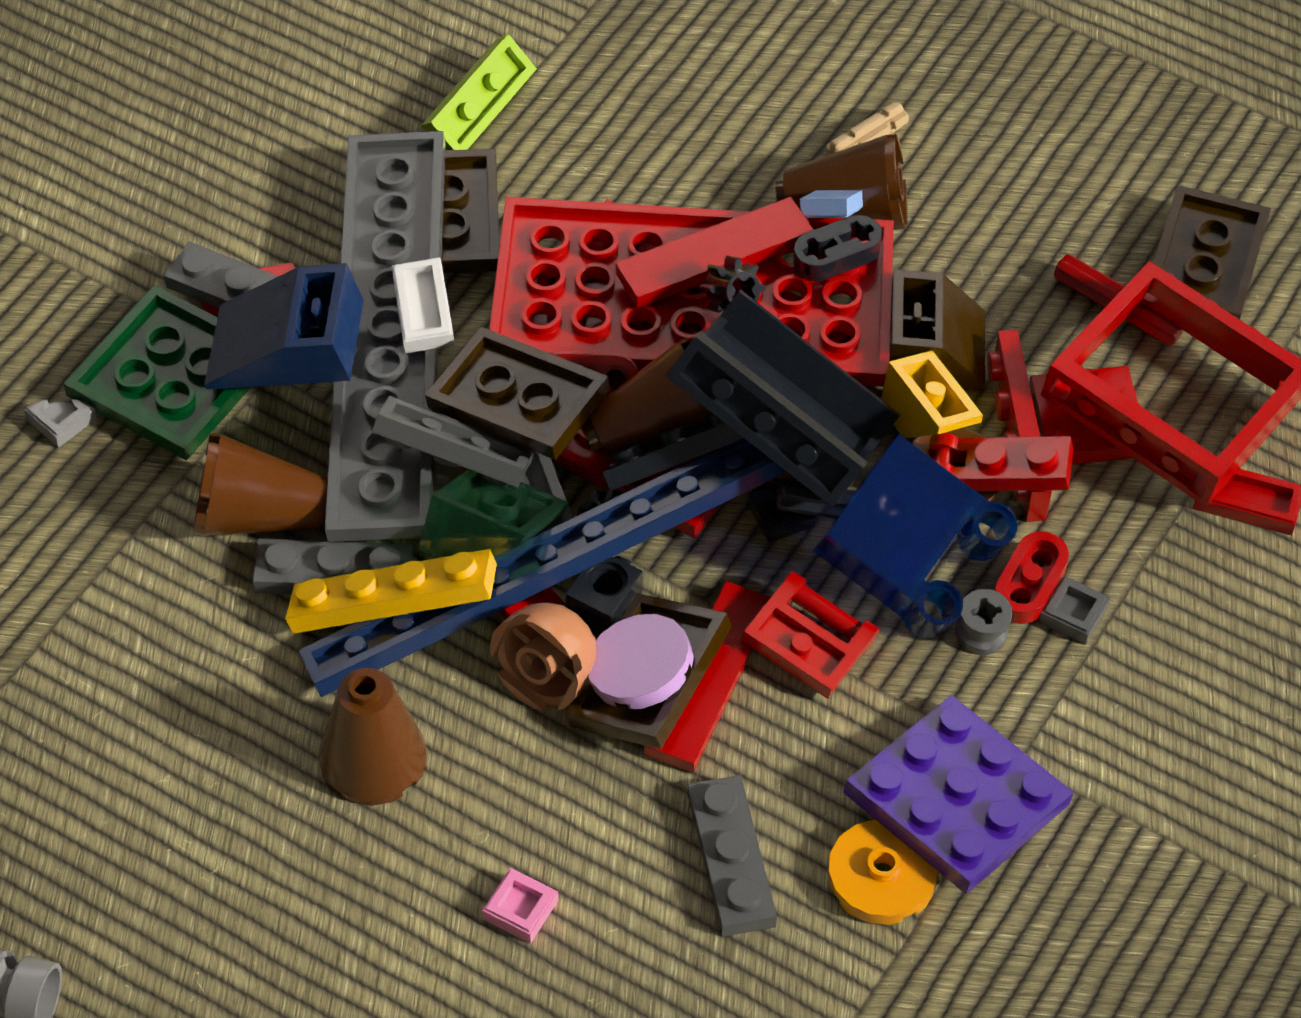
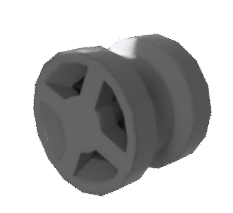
M991 589L975 590L965 596L960 605L959 618L956 623V637L959 644L967 651L976 655H989L1000 650L1007 640L1008 627L1012 620V607L1009 601L1001 593ZM983 616L992 620L991 624L985 621Z

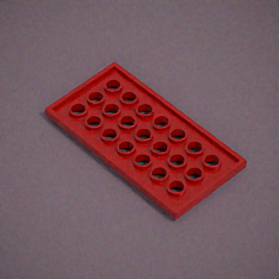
M506 197L489 330L550 354L560 351L624 354L636 363L640 371L675 343L685 338L690 343L698 334H685L678 329L681 325L687 323L697 324L703 329L701 332L704 333L721 316L723 311L717 313L706 309L710 301L706 292L700 295H688L683 291L637 308L615 274V263L639 254L640 252L636 248L640 245L651 244L658 247L750 211ZM844 218L806 219L813 230ZM874 219L882 230L880 253L875 260L826 280L809 281L800 277L795 272L793 263L787 262L782 258L786 254L794 253V249L754 264L759 267L755 276L760 284L766 286V290L760 292L759 299L757 300L758 304L790 329L798 331L804 340L862 385L884 386L890 358L894 220ZM547 238H554L562 242L561 245L555 248H545L538 243ZM602 241L608 243L611 247L604 251H594L587 246L592 242ZM541 276H551L558 280L557 283L551 286H540L534 281ZM590 279H600L606 282L607 285L600 289H590L585 287L583 283ZM786 291H796L801 293L804 298L799 301H787L780 294ZM835 294H845L854 301L842 305L832 302L829 297ZM538 314H546L554 319L546 325H537L529 321V319ZM587 317H595L604 322L596 328H586L579 324L582 319ZM637 320H644L651 323L653 327L646 331H636L628 325ZM840 332L849 335L852 340L839 344L832 342L827 336Z

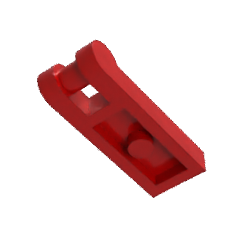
M946 432L932 435L928 449L932 462L926 466L924 483L928 488L935 491L1069 490L1074 451L1071 436L958 438ZM952 463H965V467H954Z

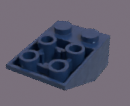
M347 263L298 266L221 304L204 383L206 390L350 381L364 299Z

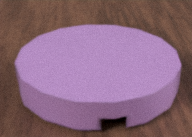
M658 614L635 615L616 622L600 634L596 640V660L588 676L594 691L605 703L617 707L616 702L618 704H627L629 709H643L663 702L681 688L686 681L684 674L688 670L689 664L692 668L694 656L685 630L673 619Z

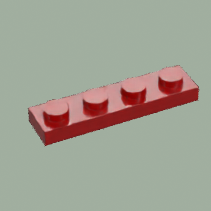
M1018 330L998 331L995 351L988 352L987 370L989 380L997 381L999 391H996L995 409L998 421L1006 422L1007 431L1004 432L1003 437H1040ZM1052 490L1012 491L1014 502H1022L1026 522L1046 521Z

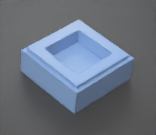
M816 190L800 199L801 212L805 218H847L863 207L862 190Z

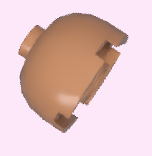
M546 602L525 606L509 616L492 633L489 649L491 658L498 653L499 662L503 669L497 674L503 685L517 699L533 709L543 711L550 705L558 707V711L569 706L591 683L588 675L596 660L597 643L588 625L575 612L563 605Z

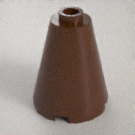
M884 135L784 170L783 180L776 181L775 184L777 202L792 197L801 211L800 199L816 190H862L863 207L850 216L863 215L872 219L894 220V230L906 229L905 225L908 223L906 180H903L901 165L904 162L898 135Z
M687 338L675 343L601 401L588 418L589 422L581 427L593 453L602 450L608 459L612 458V454L640 443L644 451L661 444L659 435L671 429L687 424L691 432L709 425L706 417L712 414V412L665 376L690 344Z
M210 432L193 534L208 536L320 529L322 519L326 520L328 478L224 435Z
M373 668L356 669L348 673L338 686L319 748V764L322 776L328 785L330 784L337 791L341 792V797L351 803L374 806L394 802L403 796L402 791L406 790L414 782L416 785L422 778L427 760L425 740L388 676Z

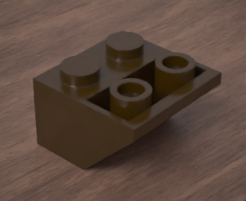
M894 269L892 277L889 361L933 351L963 390L984 392L985 310L943 273Z

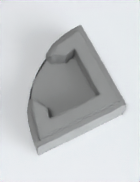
M46 399L35 402L24 409L26 420L58 448L97 419L95 408L76 399H73L72 402L48 403Z

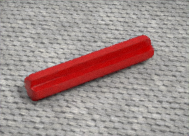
M1066 254L1059 260L1053 274L1056 280L1103 308L1125 287L1070 254ZM1142 303L1124 320L1166 346H1172L1183 332L1182 329Z

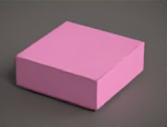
M510 868L483 908V920L531 944L557 904L558 891Z

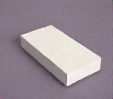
M441 258L392 265L405 353L455 345Z

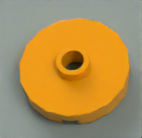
M874 819L855 824L839 836L830 852L827 881L831 892L833 889L835 896L840 900V906L848 914L867 923L892 925L903 922L904 917L911 916L915 912L917 915L927 907L936 889L937 870ZM885 863L890 865L892 869L880 871L875 868V865Z

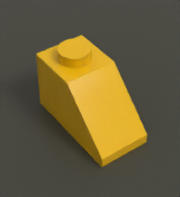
M933 351L889 361L881 400L900 414V417L893 425L904 439L937 435L982 422L983 414Z

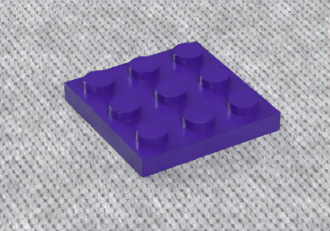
M950 695L846 780L843 791L845 795L965 894L970 892L1067 808L1074 793L953 695Z

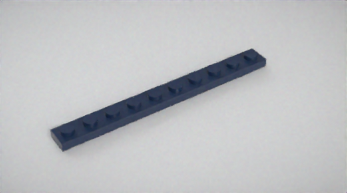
M743 438L713 450L495 555L494 559L497 567L491 599L354 623L298 651L320 697H323L338 690L341 680L348 673L356 669L373 668L379 670L762 485L787 471Z

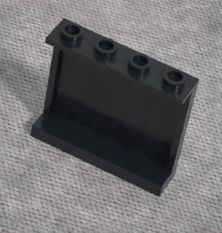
M742 290L737 293L721 316L704 333L700 331L693 338L665 375L832 507L868 463L867 459L900 417L898 412Z

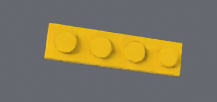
M491 549L475 552H459L452 556L424 561H409L402 565L374 570H359L352 574L324 579H310L294 584L285 619L292 633L295 634L491 599L497 563Z

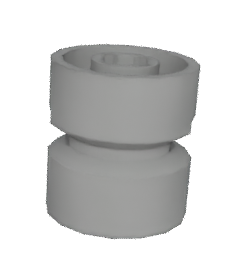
M0 949V1017L53 1018L62 984V968L60 964L32 956H25L18 963L14 952Z

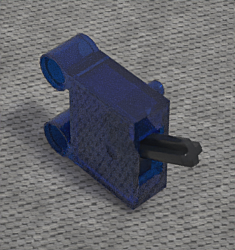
M898 435L884 450L856 490L847 489L833 507L798 481L782 480L776 492V505L781 511L835 519L812 551L902 617L906 628L912 635L920 639L938 637L962 613L963 599L959 590L953 584L943 580L925 581V578L957 534V542L961 551L967 557L975 561H986L992 559L1013 540L1017 532V519L1008 506L1000 502H989L901 435ZM979 523H983L993 530L995 540H991L981 533ZM924 601H930L939 608L941 619H936L928 614Z

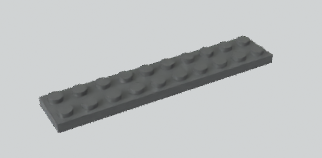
M444 131L348 135L341 263H347L364 299L351 379L350 381L334 382L325 520V532L328 542L431 537L434 477L433 456L413 447L404 449L393 446L384 439V436L373 433L372 430L377 415L389 396L436 413L428 409L425 394L437 381L438 348L405 353L391 266L442 257L446 148Z

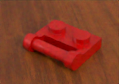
M792 571L744 630L741 641L829 699L859 658L873 644L880 632V628L868 620L861 623L805 585L807 580ZM793 602L850 641L846 644L790 605Z

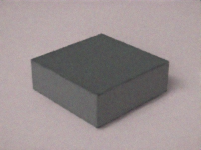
M1063 576L1042 610L1039 623L1086 645L1107 611L1111 597Z

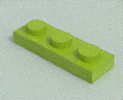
M509 34L498 37L421 125L422 129L425 132L444 131L445 150H468L537 68Z

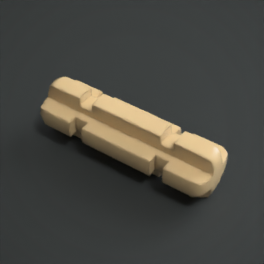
M893 102L880 112L854 126L845 134L843 133L832 140L826 146L827 154L829 155L866 141L892 134L908 123L909 116L900 103Z

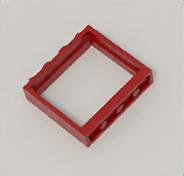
M1149 261L1050 365L1040 396L1207 507L1301 400V359L1261 334L1254 327L1239 320L1218 306L1214 301L1196 292L1178 280L1174 275ZM1140 303L1275 390L1272 396L1218 457L1081 366ZM1065 383L1067 386L1071 388V390H1068L1062 385ZM1200 474L1205 477L1207 482L1198 477V475Z

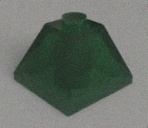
M469 469L431 496L418 550L435 558L452 556L459 552L491 549L495 557L524 544L566 512L568 502L523 482H520L518 487L510 484H493L485 480L481 473Z

